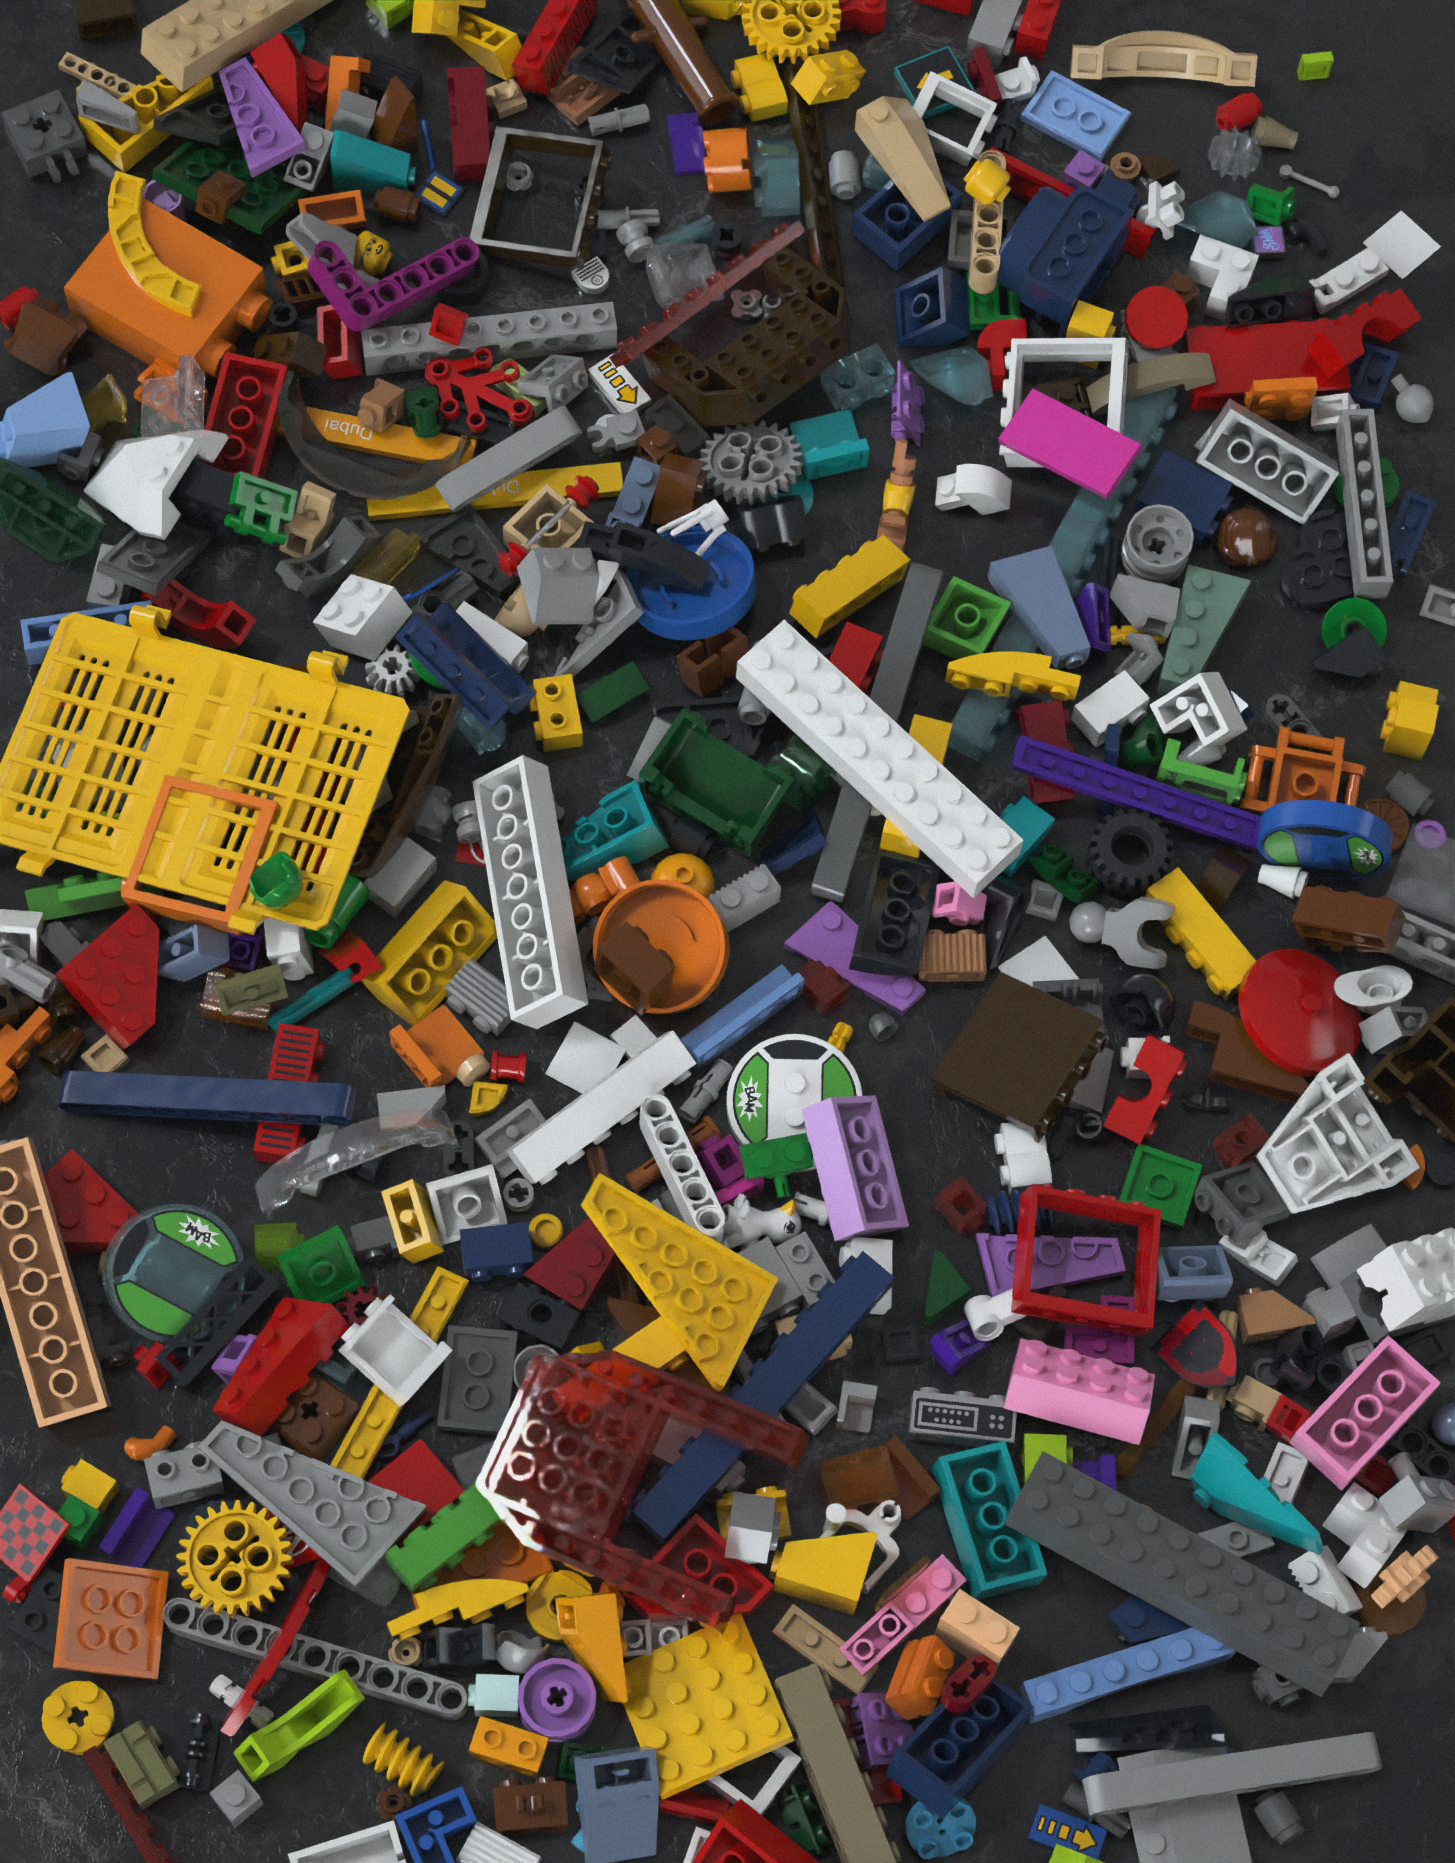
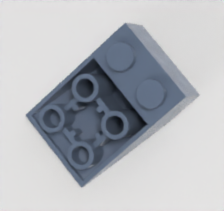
M637 1746L574 1756L585 1863H611L656 1855L659 1778L655 1749Z

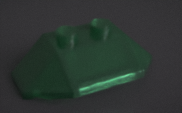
M0 458V523L3 530L54 563H60L92 553L107 525L97 509L46 475Z

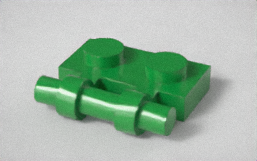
M244 472L235 473L229 505L240 508L239 516L228 513L225 517L224 525L234 528L235 533L244 536L251 534L260 537L262 542L268 544L275 542L284 545L288 535L286 532L278 530L280 522L285 524L292 522L298 491ZM254 513L266 517L264 525L253 521Z

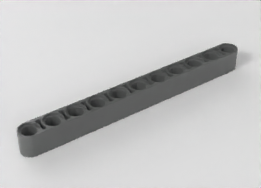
M912 562L870 695V699L897 724L944 570ZM845 779L826 837L828 844L823 847L810 891L812 895L839 903L844 901L873 807Z

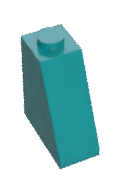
M334 130L330 154L334 190H361V193L376 194L378 189L383 190L385 185L409 191V185L415 186L416 167L411 166V156L409 153L341 130Z

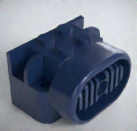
M1088 186L1075 188L1069 197L1051 187H1042L1029 201L1008 232L998 251L1000 267L997 284L1016 293L1023 304L1035 310V320L1043 322L1048 317L1061 324L1058 338H1066L1068 325L1078 300L1089 304L1125 250L1134 210Z

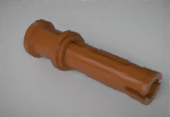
M709 1116L702 1118L703 1122L685 1133L695 1154L703 1150L700 1143L716 1133L719 1138L723 1137ZM654 1157L625 1175L629 1185L636 1193H639L649 1184L663 1176Z

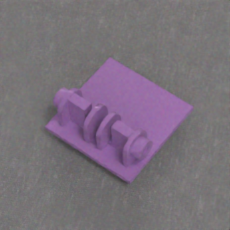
M901 360L897 361V383L892 388L891 411L893 413L891 414V437L894 438L895 443L897 438H902L906 441L912 438L917 446H921V433H924L925 430L924 419L921 415V405L925 403L924 390L922 386H918L912 372H908Z
M857 1693V1696L851 1698L852 1704L849 1705L852 1722L853 1724H859L853 1727V1731H864V1735L855 1737V1742L866 1741L864 1744L857 1745L860 1754L859 1763L864 1765V1770L878 1768V1765H890L895 1751L913 1733L911 1719L906 1720L902 1718L885 1702L886 1693Z

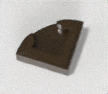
M1147 155L1138 158L1141 164L1140 170L1150 184L1155 181L1160 184L1179 174V167L1165 157Z

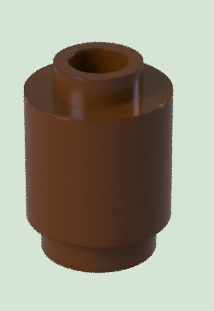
M385 185L383 190L378 189L374 200V208L378 209L379 216L403 223H408L409 221L416 222L422 205V198L416 197L415 193Z

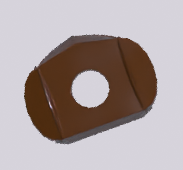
M35 297L33 303L30 301L23 303L14 336L4 341L5 349L8 353L45 374L63 375L67 370V355L88 327L83 318L75 311L67 317L59 315L60 303L58 301Z

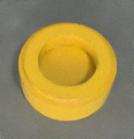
M545 1213L536 1216L529 1225L530 1241L539 1249L549 1250L554 1248L563 1237L562 1223L552 1214Z

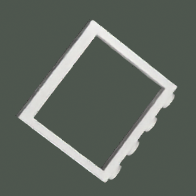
M1126 338L1012 339L1011 352H1007V356H1005V368L1009 370V379L1003 380V397L1007 398V408H1001V426L1006 428L1021 406L1024 362L1111 361L1107 427L1124 434L1129 358ZM999 444V455H1004L1007 467H1043Z

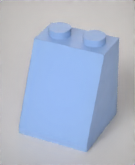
M72 372L61 375L6 409L3 421L0 422V459L4 470L56 464L59 453L75 458L79 457L90 429V424Z

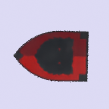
M1198 1299L1160 1337L1151 1349L1179 1377L1190 1384L1210 1389L1237 1386L1240 1363L1235 1339L1226 1325Z

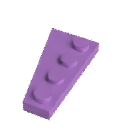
M246 57L218 71L252 178L307 149L305 141Z
M832 900L784 942L783 948L793 954L796 952L807 958L809 963L819 969L822 967L837 976L838 980L847 985L852 984L864 991V995L901 1016L925 994L926 989L911 975H879L849 970L858 925Z
M976 1233V1241L990 1297L992 1298L1013 1288L1017 1234L991 1236L989 1233ZM1045 1235L1035 1237L1030 1292H1040L1125 1274L1126 1269L1118 1238H1054V1236Z

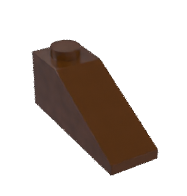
M395 76L390 80L369 131V139L410 154L418 149L415 97L399 78Z

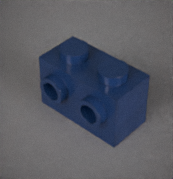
M528 1222L460 1229L465 1279L472 1278V1281L483 1282L491 1280L492 1276L504 1274L508 1278L523 1277V1274L533 1266Z

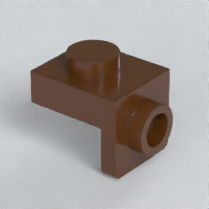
M218 170L200 186L195 211L221 225L226 221L228 207L244 194L246 183L229 173Z

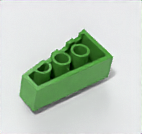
M497 1467L464 1491L458 1497V1502L455 1504L451 1502L438 1511L430 1520L431 1524L427 1527L420 1525L408 1535L409 1537L403 1541L404 1545L400 1549L397 1545H394L386 1552L385 1562L411 1594L418 1589L421 1592L428 1590L439 1580L436 1576L438 1572L446 1566L449 1570L455 1568L466 1558V1555L463 1553L473 1544L479 1548L494 1535L491 1531L492 1528L501 1521L504 1525L509 1524L521 1513L518 1507L522 1505L523 1498Z

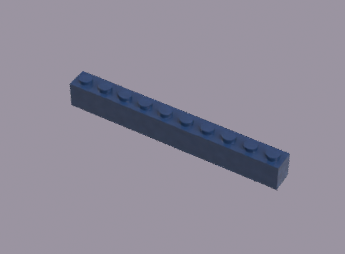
M864 1251L857 1258L851 1255L839 1269L842 1275L834 1284L828 1281L821 1288L816 1296L820 1300L814 1307L810 1309L806 1306L794 1320L797 1326L789 1335L783 1332L771 1346L774 1352L766 1361L760 1358L748 1372L751 1378L742 1387L737 1384L725 1398L728 1404L720 1413L714 1410L703 1422L702 1426L705 1430L697 1439L691 1436L678 1451L681 1457L673 1465L668 1462L655 1477L658 1483L650 1492L645 1488L632 1503L635 1507L632 1511V1518L663 1545L669 1541L892 1288L895 1277Z

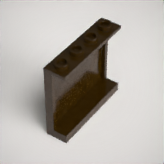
M1000 972L931 1076L935 1092L945 1098H948L953 1093L1031 1131L1034 1141L1039 1143L1045 1134H1049L1053 1130L1056 1116L1061 1108L1067 1107L1071 1102L1074 1088L1078 1082L1088 1076L1091 1062L1096 1054L1102 1053L1106 1048L1109 1040L1104 1020Z

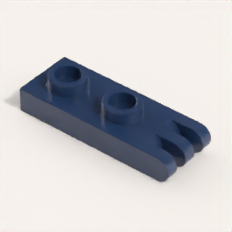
M1409 490L1404 495L1388 533L1392 571L1397 561L1403 562L1399 571L1402 575H1406L1436 505V501Z

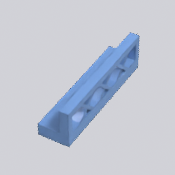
M781 964L681 1038L680 1041L697 1063L694 1067L697 1070L703 1068L803 993L805 980L800 973L797 972L792 976L784 965Z

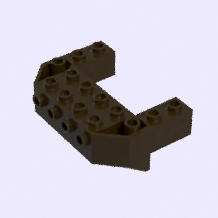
M784 247L762 263L769 291L784 301L785 304L705 362L700 361L666 334L662 335L641 350L648 377L687 407L692 425L696 428L751 424L849 352L853 320L845 289L793 251Z

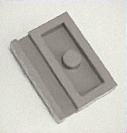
M529 1098L475 1137L474 1140L503 1179L518 1168L510 1159L506 1150L546 1122V1120Z

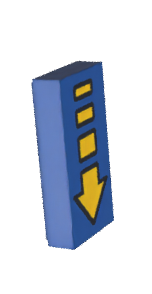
M1039 1804L1027 1840L1053 1850L1056 1844H1059L1098 1860L1108 1829Z

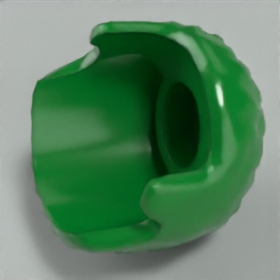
M284 851L277 852L249 877L251 894L260 904L272 909L283 908L294 902L300 895L304 885L301 870L295 861Z

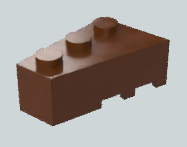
M1318 885L1316 887L1303 886L1291 921L1307 951H1316L1318 946H1331L1330 949L1333 952H1342L1343 946H1357L1356 950L1358 952L1394 953L1406 917L1398 901L1387 896H1380L1378 898L1368 897L1357 891L1339 892L1327 886Z

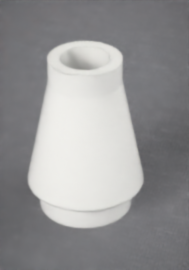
M1262 864L1258 883L1265 884L1294 899L1295 896L1300 897L1303 886H1307L1309 872L1302 871V867Z

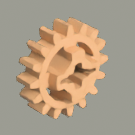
M1428 1545L1420 1549L1413 1557L1406 1550L1379 1575V1578L1384 1583L1371 1595V1598L1382 1609L1396 1597L1404 1603L1431 1578L1426 1570L1439 1557Z

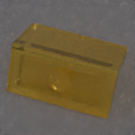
M396 527L352 570L353 575L388 585L420 553L419 535L413 532L408 537Z

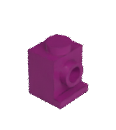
M716 1133L700 1143L703 1150L696 1153V1156L711 1180V1186L714 1190L725 1187L744 1175L739 1148L731 1134L719 1138ZM715 1154L721 1157V1165H719L717 1160L715 1159Z

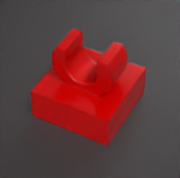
M439 303L434 308L429 335L458 347L463 340L468 314Z
M156 1341L150 1350L139 1345L132 1357L140 1361L136 1367L139 1374L149 1385L159 1390L170 1373L154 1359L164 1347L163 1344ZM172 1353L166 1357L175 1367L178 1365L179 1361Z

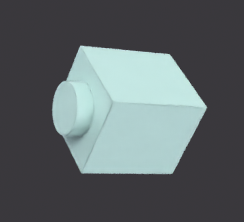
M476 1674V1684H469L468 1706H475V1716L518 1718L519 1675Z

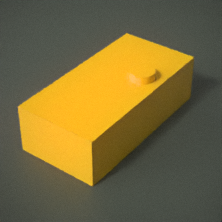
M914 714L909 735L942 765L944 764L953 724ZM886 818L880 849L919 858L921 849Z

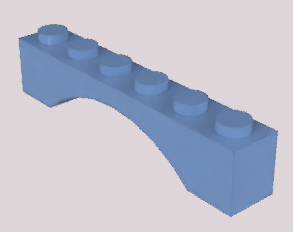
M1192 1627L1024 1681L1019 1691L1021 1697L1034 1706L1029 1719L1030 1723H1034L1136 1685L1175 1674L1199 1670L1230 1660L1236 1650Z

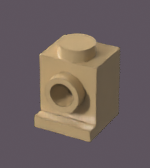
M1245 1375L1241 1384L1237 1383V1386L1230 1388L1225 1400L1230 1402L1229 1407L1235 1410L1236 1416L1247 1422H1253V1420L1258 1422L1257 1430L1263 1433L1266 1428L1264 1424L1281 1393Z

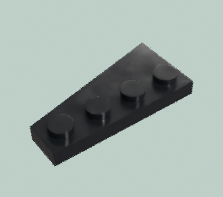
M1208 1704L1069 1724L1070 1738L1076 1752L1096 1753L1099 1751L1225 1747L1224 1732Z

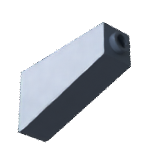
M1048 546L991 562L988 572L989 582L1001 598L1011 602L1010 610L1046 656H1052L1051 663L1056 670L1064 667L1074 669L1083 665L1088 659L1091 646L1053 547Z

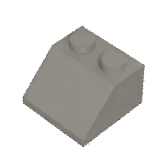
M533 548L517 566L532 624H590L593 621L599 577L591 548Z

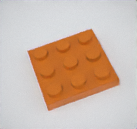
M73 1558L65 1559L53 1668L147 1680L158 1679L164 1624L163 1609L166 1604L169 1572Z

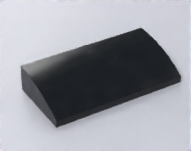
M876 848L849 970L895 976L915 975L918 973L940 867L935 862Z

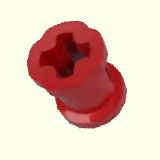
M493 1050L490 1080L496 1081L497 1077L518 1079L519 1083H524L527 1053H521L520 1056L499 1054L498 1050Z

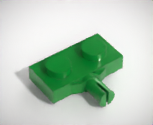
M807 1133L744 1144L738 1147L745 1180L761 1177L774 1179L777 1199L791 1196L787 1179L789 1174L814 1166Z

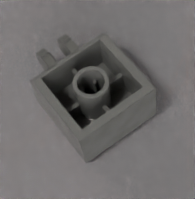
M59 89L1 112L6 134L30 178L48 171L53 182L58 183L62 181L58 166L65 163L72 176L79 174V169L74 159L87 155L84 136Z

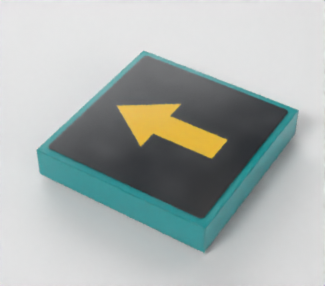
M949 46L894 67V75L912 107L930 71L975 92ZM934 95L922 120L957 106Z

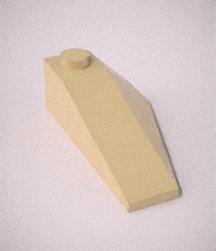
M882 96L858 109L855 132L921 219L926 222L949 209L951 204L924 121L909 101L904 98Z

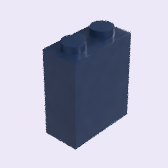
M1164 450L1137 497L1132 514L1135 515V513L1147 506L1157 504L1172 506L1182 512L1189 520L1194 533L1193 544L1201 548L1206 537L1212 539L1220 524L1216 520L1220 512L1226 514L1233 502L1234 497L1230 495L1233 483Z

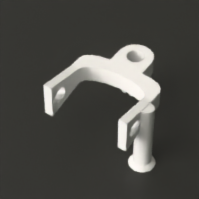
M893 1500L882 1502L869 1516L856 1509L846 1510L839 1503H833L826 1509L827 1519L820 1538L833 1537L845 1525L853 1526L864 1533L873 1532L878 1534L876 1544L882 1550L885 1561L864 1583L861 1591L866 1595L897 1561L900 1553L896 1542L890 1537L901 1521L900 1506L894 1505L895 1501ZM884 1513H888L892 1516L891 1518H883Z

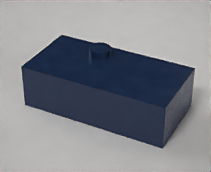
M981 1670L976 1673L973 1672L971 1678L975 1680L980 1674L985 1673ZM994 1678L990 1688L964 1713L951 1712L941 1702L895 1751L886 1776L940 1818L944 1819L1022 1734L1034 1710V1706L997 1678ZM962 1688L958 1693L952 1694L955 1697L964 1696L966 1690Z

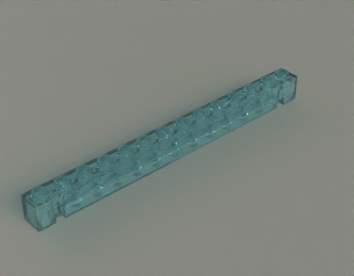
M1172 387L1129 399L1125 406L1123 435L1140 443L1142 450L1108 500L1081 486L1049 546L1053 547L1072 597L1077 595L1083 580L1079 579L1083 570L1089 572L1097 555L1093 552L1097 544L1103 546L1110 533V529L1107 528L1110 520L1117 521L1124 507V504L1121 503L1122 498L1125 494L1128 496L1132 494L1138 481L1134 477L1138 469L1145 470L1151 458V453L1148 452L1151 445L1158 446L1165 431L1162 428L1164 421H1171L1179 405L1174 402L1177 390ZM1012 612L991 652H1027L1038 654L1040 647ZM1011 686L1009 697H992L986 695L983 691L970 688L951 722L953 725L948 747L979 762L984 751L990 753L998 738L994 734L999 725L1002 727L1006 725L1012 709L1008 707L1013 699L1016 701L1020 699L1023 691L1018 687Z

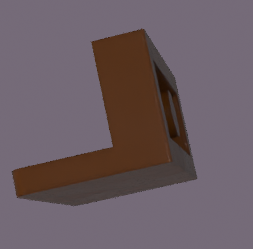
M896 1435L885 1443L882 1452L863 1467L864 1473L887 1500L895 1501L894 1505L900 1506L901 1517L904 1521H909L939 1496L941 1488Z

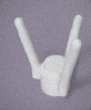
M714 499L708 504L705 503L698 509L658 528L657 533L662 534L673 529L670 534L676 536L697 523L701 525L705 532L712 529L713 532L695 552L701 557L714 540L726 531L723 524L729 518Z

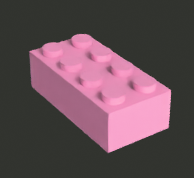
M1388 1335L1297 1430L1289 1443L1342 1491L1430 1398L1441 1382Z
M1020 1338L1003 1408L1140 1445L1150 1411L1155 1374L1148 1373L1138 1367L1129 1368L1114 1364L1105 1358L1096 1359L1081 1355L1072 1349H1059L1048 1346L1039 1340Z

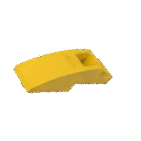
M991 652L949 662L945 682L951 683L959 689L972 688L980 690L992 697H1009L1011 686H1015L1026 693L1040 692L1048 694L1056 700L1066 701L1069 699L1075 701L1081 676L1049 668L1052 656L1027 652Z
M472 1579L444 1584L415 1594L414 1599L419 1609L387 1622V1627L392 1638L400 1635L403 1641L421 1632L419 1626L432 1620L434 1626L454 1618L452 1611L458 1609L463 1622L471 1619L472 1623L476 1624L493 1616L491 1609L504 1604L507 1610L525 1602L523 1595L530 1590L526 1583L500 1579Z

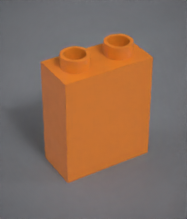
M143 198L141 205L142 229L155 256L165 267H169L172 271L189 281L202 285L203 292L193 316H186L162 305L135 283L119 260L110 230L64 286L70 314L74 311L83 318L89 330L146 364L152 365L158 357L201 386L209 375L218 379L225 352L236 354L237 349L233 344L245 328L251 332H256L269 317V310L273 306V301L267 297L264 269Z

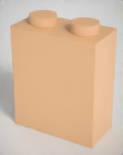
M959 1589L941 1616L934 1635L967 1658L978 1654L990 1658L995 1663L996 1668H998L1012 1646L1020 1628Z

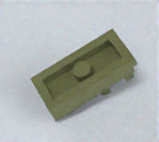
M279 964L247 972L244 975L238 972L235 973L236 977L223 980L220 977L216 980L217 986H214L222 1016L288 998Z

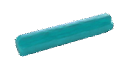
M350 967L337 971L269 1016L267 1021L272 1031L277 1034L279 1023L295 1024L355 984L356 982L350 981V977L355 973Z

